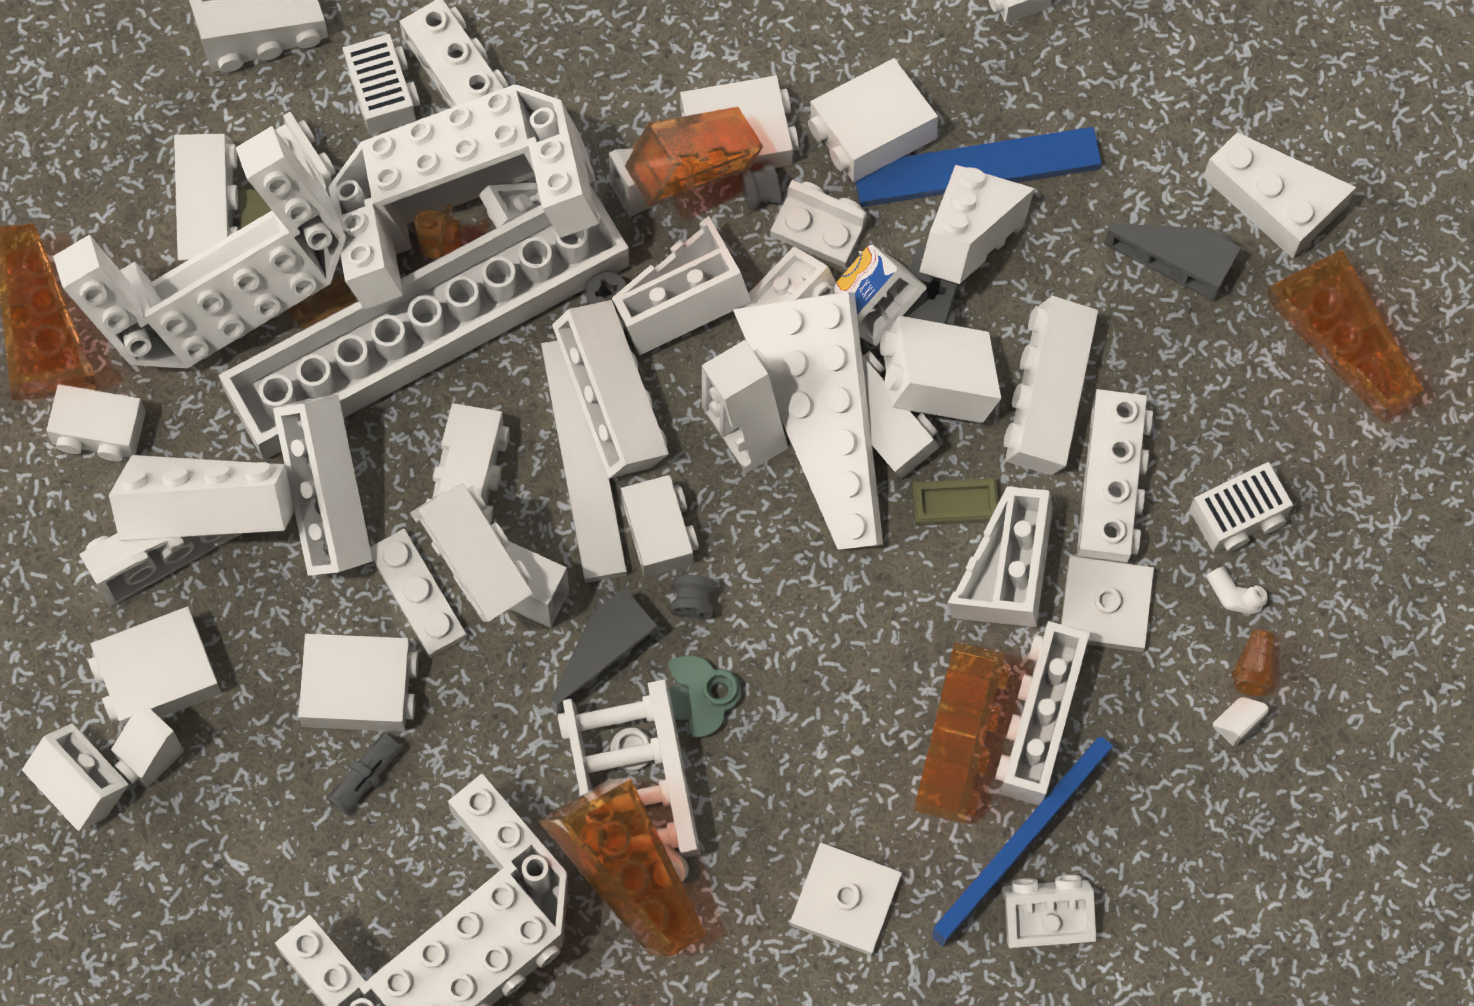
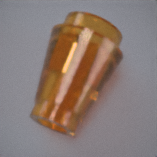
M1265 630L1251 631L1250 637L1231 673L1234 679L1233 686L1239 692L1250 696H1263L1267 693L1268 688L1273 686L1274 643L1276 638L1272 633Z

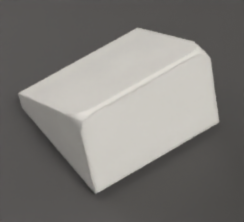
M1240 697L1213 722V726L1232 746H1237L1264 720L1269 712V707L1265 703Z

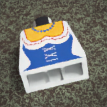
M870 245L864 251H857L849 257L847 261L848 270L836 282L834 291L835 294L855 293L859 336L877 346L881 341L883 333L890 329L898 316H903L927 287L896 259L876 246Z

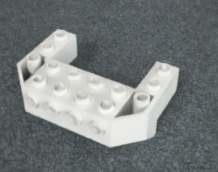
M514 84L362 141L329 185V193L346 235L340 254L345 282L364 310L403 296L396 254L412 249L407 224L476 199L488 185L516 184L536 177L542 209L560 238L599 224L590 186L591 182L596 181L581 135L561 100Z
M273 126L236 147L246 178L272 211L151 282L135 262L119 270L90 235L53 256L63 289L130 365L189 368L331 284L346 235L331 198L307 160L300 163Z
M480 774L452 797L448 804L451 814L500 871L370 979L365 981L310 914L275 942L281 955L324 1006H492L502 996L505 995L507 997L514 993L525 983L527 975L538 966L540 968L546 966L560 953L564 940L569 885L567 872L483 774Z

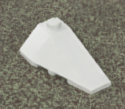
M118 533L111 537L101 536L87 545L86 551L79 555L110 608L243 533L119 540Z

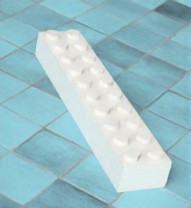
M591 187L599 220L597 225L560 238L542 209V205L401 278L403 296L366 310L358 301L221 373L219 378L224 392L262 459L266 460L282 451L273 408L306 399L338 395L342 415L345 418L585 290L590 279L596 274L607 271L617 273L628 267L629 247L593 188Z

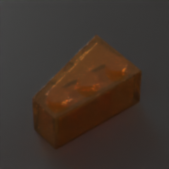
M739 107L718 109L705 113L649 122L640 139L633 145V151L624 167L650 207L751 168L764 146Z

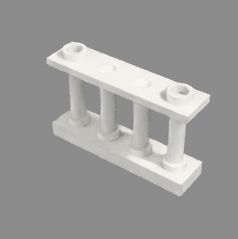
M665 680L648 683L650 695L643 696V701L578 714L575 703L572 699L563 700L565 713L558 714L562 738H570L588 839L581 841L586 866H594V871L598 875L607 874L605 862L607 857L671 845L672 849L679 847L680 853L684 858L701 855L669 686ZM646 718L647 722L655 721L658 737L651 738V743L589 756L585 755L581 731ZM655 760V764L663 763L666 779L659 780V785L593 798L589 773ZM663 802V806L671 805L674 822L667 823V828L601 840L597 815Z

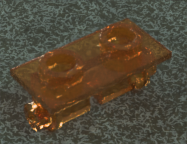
M448 203L445 213L423 210L416 215L414 222L418 234L419 250L424 256L439 259L461 247L462 236L458 235L459 220L454 219L452 204Z

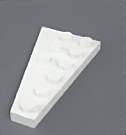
M845 292L733 309L747 343L753 351L758 348L770 365L771 370L768 374L780 419L837 549L883 545L855 293Z

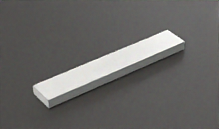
M558 340L541 343L585 583L627 576L610 481Z

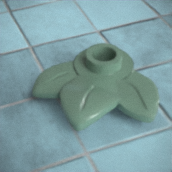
M682 656L670 660L668 667L677 682V685L669 690L675 720H689V729L693 738H701L713 734L721 727L725 712L734 708L740 700L741 685L739 680L733 673L727 670H714L702 657ZM717 685H722L727 688L728 694L724 698H716L712 695V689Z

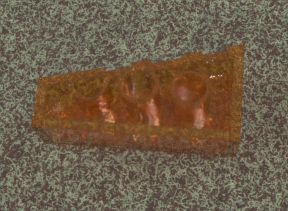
M35 223L0 226V301L11 401L54 397L58 384L96 391L94 371L85 354L77 328L74 326L66 300L59 288L54 270Z
M1342 249L1268 287L1267 302L1383 423L1421 405L1424 389Z
M954 642L913 811L965 823L966 815L975 817L981 792L973 790L976 773L985 774L991 749L984 748L983 744L986 732H995L1001 707L993 705L997 688L1006 689L1011 665L1003 663L1004 653Z
M631 778L609 779L538 820L649 955L673 956L707 935Z

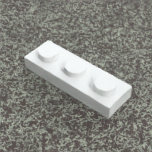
M405 529L370 547L374 564L429 658L438 655L467 638L464 629Z

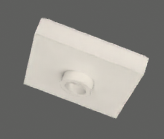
M1069 556L1061 625L1089 632L1087 645L1143 652L1146 642L1154 567Z
M820 842L790 921V926L872 956L902 872Z

